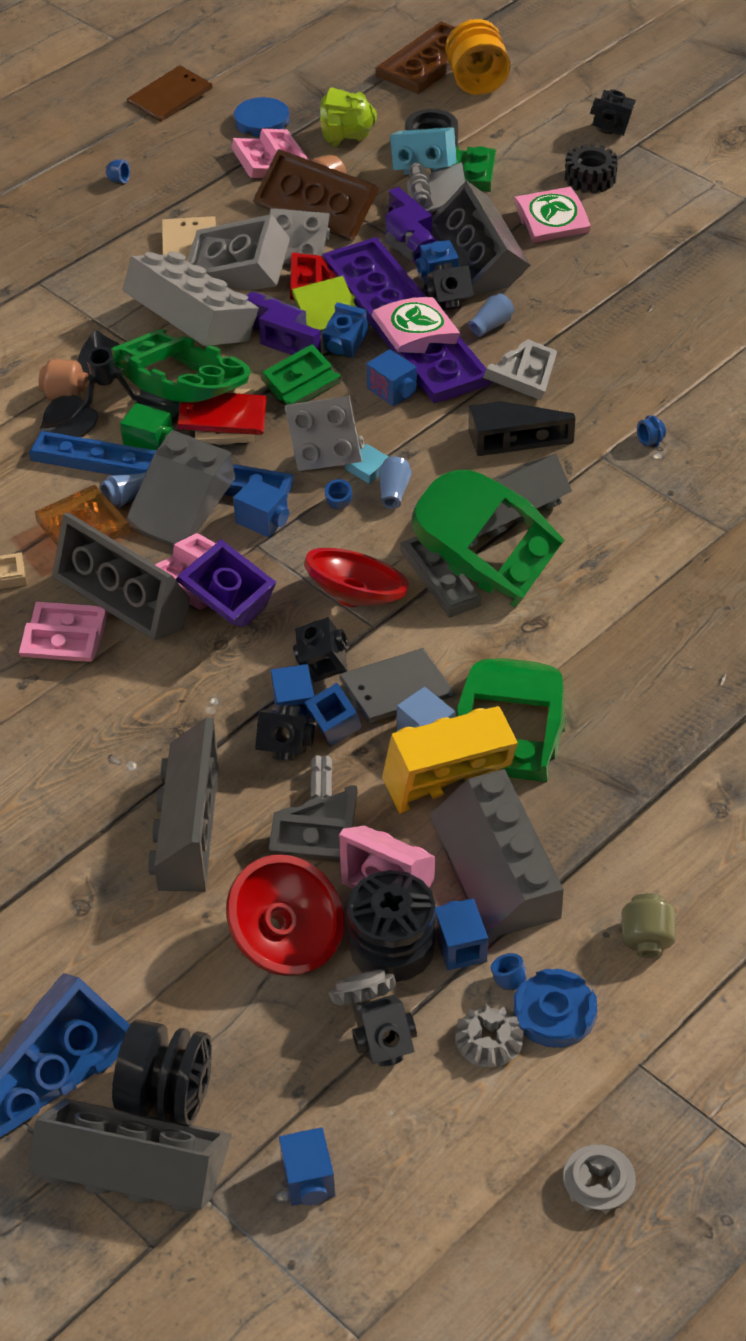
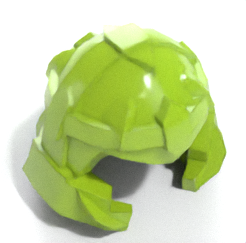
M330 87L328 93L323 96L320 107V120L325 141L333 147H337L344 138L360 142L370 134L372 126H375L377 120V112L362 92L354 94Z

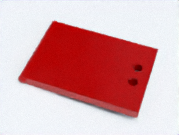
M224 393L203 401L180 402L178 429L263 435L267 398L265 395Z

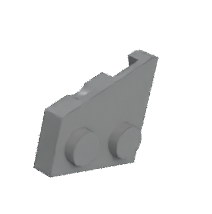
M528 339L521 343L516 350H511L503 355L502 360L496 365L489 364L483 378L541 400L546 391L557 351Z

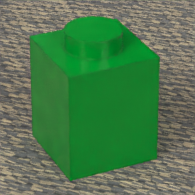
M138 403L134 404L120 422L123 445L156 451L171 430L175 431L172 428L171 413Z

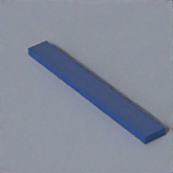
M41 431L29 451L30 460L34 462L108 475H130L147 472L156 450ZM233 464L235 479L224 495L235 496L252 478H255L287 492L288 498L294 484L293 474Z

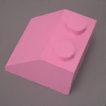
M367 826L344 828L339 834L341 884L354 889L360 880L373 873L388 870L408 872L422 879L429 888L435 881V856L420 847H412L394 839L386 832L376 831Z

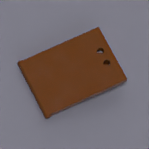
M179 65L128 97L127 102L162 122L211 90L213 86L209 81Z

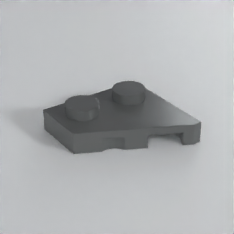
M350 785L344 787L345 791L323 799L322 796L306 801L302 806H291L274 812L269 843L270 855H289L297 858L340 862L339 834L344 828H351L354 825L358 794L357 786Z

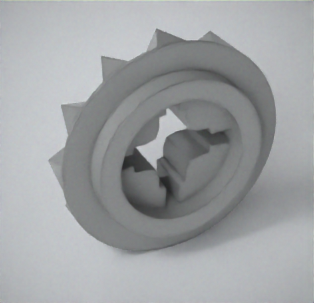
M373 970L335 982L336 987L330 989L328 993L334 1004L350 1005L386 995L396 987L394 974H385L384 970Z
M485 1004L482 1009L476 1011L469 1008L467 1015L463 1019H458L455 1043L460 1054L470 1063L487 1068L499 1067L509 1063L519 1054L523 1045V1030H521L517 1016L512 1017L507 1014L504 1006L497 1010L490 1009ZM481 1026L483 1028L486 1027L490 1032L497 1029V1042L488 1036L481 1038Z
M598 1144L582 1147L575 1151L565 1164L563 1186L566 1187L571 1202L577 1201L583 1205L586 1212L591 1209L602 1210L606 1215L611 1209L618 1206L623 1209L626 1201L634 1193L636 1175L633 1165L623 1153L613 1147ZM594 1173L598 1177L609 1175L607 1178V1188L600 1184L588 1187L591 1184V1174Z

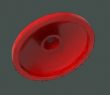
M317 548L310 550L304 560V567L311 579L327 594L338 599L340 604L347 607H372L393 603L403 598L408 591L409 582L400 571L381 560L362 553L339 548Z
M270 855L257 859L237 875L228 892L226 919L235 944L249 961L269 973L281 976H300L310 973L326 963L333 956L341 942L344 930V912L339 895L330 880L317 867L303 859L289 855ZM270 918L278 921L279 929L272 926Z

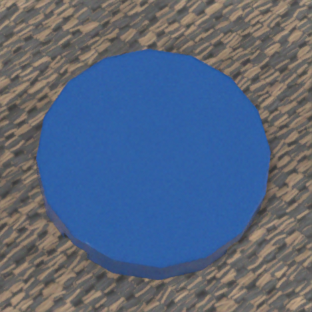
M259 97L243 101L234 111V121L236 128L244 134H246V131L253 132V136L260 137L261 129H285L284 125H288L290 122L288 106L284 102L275 98Z
M544 969L536 972V976L528 980L526 978L519 984L513 1000V1015L517 1016L523 1034L532 1042L546 1047H567L581 1042L591 1033L597 1019V997L593 989L591 992L590 988L585 985V980L578 974L564 969Z

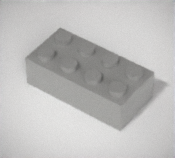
M170 251L167 255L147 252L142 256H131L122 291L204 346L249 342L259 307L249 302L246 295L232 291L227 287L226 282L212 278L206 274V270L203 267L192 265L185 260L186 257L178 252Z

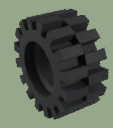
M583 144L581 149L576 146L572 151L569 150L565 160L564 177L569 187L573 185V189L576 191L581 188L582 193H587V190H591V193H597V189L604 192L606 187L612 188L613 184L616 183L617 154L613 153V150L610 148L605 150L603 145L596 148V144H591L590 147Z

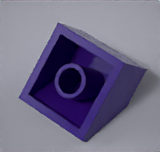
M222 539L176 578L178 583L228 622L241 627L248 625L266 608L277 583Z

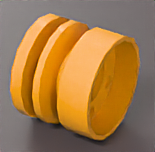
M470 19L460 23L451 31L446 40L445 51L457 85L464 92L473 95L488 94L502 86L510 74L511 63L499 30L491 22L483 19Z

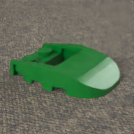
M162 328L111 348L115 366L121 370L122 375L142 390L174 401L198 402L219 396L248 383L251 372L250 367L236 357H221V349L212 345L207 346L206 350L194 346V339L186 336L175 338L166 334L167 330ZM171 356L198 373L195 375H180L176 383L167 380L164 372L157 369L150 370L149 372L145 368L158 361H164Z
M455 470L436 478L420 497L412 512V527L415 535L432 554L438 553L449 563L448 569L457 576L463 574L479 583L477 587L489 594L494 589L513 599L509 605L515 608L565 541L527 499L501 483L472 470ZM503 503L508 508H514L526 519L524 523L530 528L497 572L482 558L469 550L468 547L498 506Z
M490 658L474 663L466 679L456 717L471 712L475 698L549 707L544 742L516 739L518 744L512 764L502 768L505 769L509 778L547 782L549 779L550 759L556 758L562 732H565L566 725L565 694L561 672L547 664L516 659Z

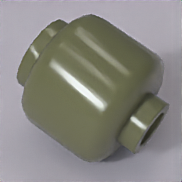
M644 893L633 896L632 901L627 903L622 909V939L624 944L630 949L636 950L637 955L640 957L655 958L661 956L662 950L670 948L676 941L674 907L666 902L663 896L658 894Z

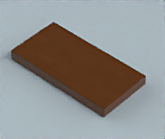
M440 21L375 68V76L414 93H421L452 70L445 49L446 40L455 27Z
M278 149L253 202L268 210L273 208L329 213L328 228H330V233L354 242L379 188L373 183Z

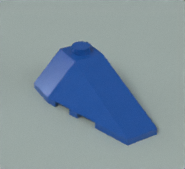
M63 973L35 1005L0 1055V1137L39 1113L42 1107L59 1096H65L75 1090L76 1085L95 1073L100 1074L117 1060L119 1048L130 1024L77 976Z

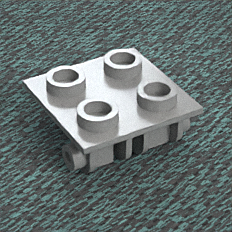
M420 163L412 164L409 168L410 180L407 181L408 194L429 213L439 210L465 182L462 163L429 174L424 165Z
M271 208L270 215L276 219L290 237L283 265L290 266L291 252L322 256L325 240H329L330 228H328L329 213Z
M350 395L285 405L298 471L362 462L360 449H364V439L362 435L357 436Z

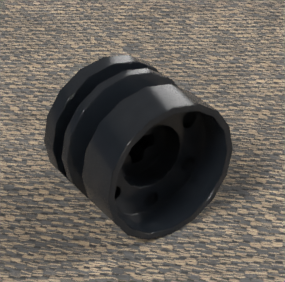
M388 870L373 873L360 880L351 891L347 906L349 915V948L352 961L362 973L384 970L385 974H394L395 982L410 980L422 973L433 959L435 950L434 926L436 921V904L433 893L422 879L408 872Z
M139 1019L131 1022L123 1037L115 1064L112 1083L114 1109L146 1116L151 1112L157 1100V1112L161 1120L169 1121L175 1115L176 1122L190 1126L200 1111L210 1081L212 1059L211 1036L200 1031H196L190 1036V1032L187 1029L179 1028L175 1031L169 1042L168 1030L164 1024Z

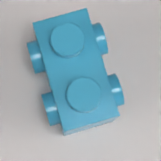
M454 127L398 131L390 135L393 170H403V174L408 175L412 164L420 163L425 168H430L432 173L457 163Z

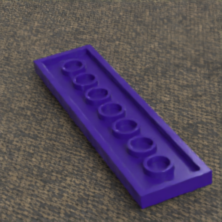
M377 237L322 254V257L328 264V268L334 271L337 277H344L351 295L355 296V305L366 310L368 322L388 347L417 367V383L434 404L491 385L490 380L483 378L487 368L460 336L456 344L429 343L425 353L397 352L371 316L373 310L392 302L426 296Z

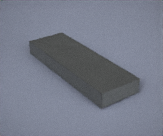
M417 536L400 542V551L449 618L481 606V596L463 574L457 576L448 569L449 563L438 553L432 554L419 541Z

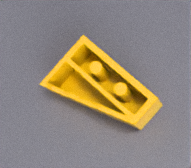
M500 706L489 709L478 708L466 715L454 718H440L431 724L415 728L405 727L391 734L382 778L398 813L401 814L410 810L409 802L429 793L432 799L444 795L441 788L461 779L466 781L469 778L495 772L511 765L518 742Z

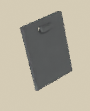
M424 648L341 673L339 677L369 723L397 715V705L423 687L429 689L441 700L455 696V691Z

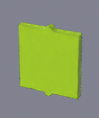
M343 276L292 290L298 308L306 311V326L318 329L320 333L324 331L335 312L334 306L337 302L356 307L354 303L355 296L351 295Z

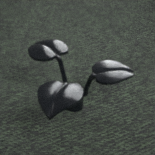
M95 329L84 343L77 358L83 372L88 373L86 400L83 402L76 395H63L53 400L45 409L40 431L81 437L90 432L98 421L97 411L89 407L93 402L94 385L97 383L106 386L111 384L115 378L118 379L130 398L137 401L136 403L171 413L172 420L179 416L180 401L165 399L142 389L139 395L136 394L122 376L121 370L115 366L111 348L121 344L111 340Z

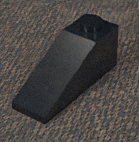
M499 401L470 405L468 431L478 457L574 443L576 417L574 413Z

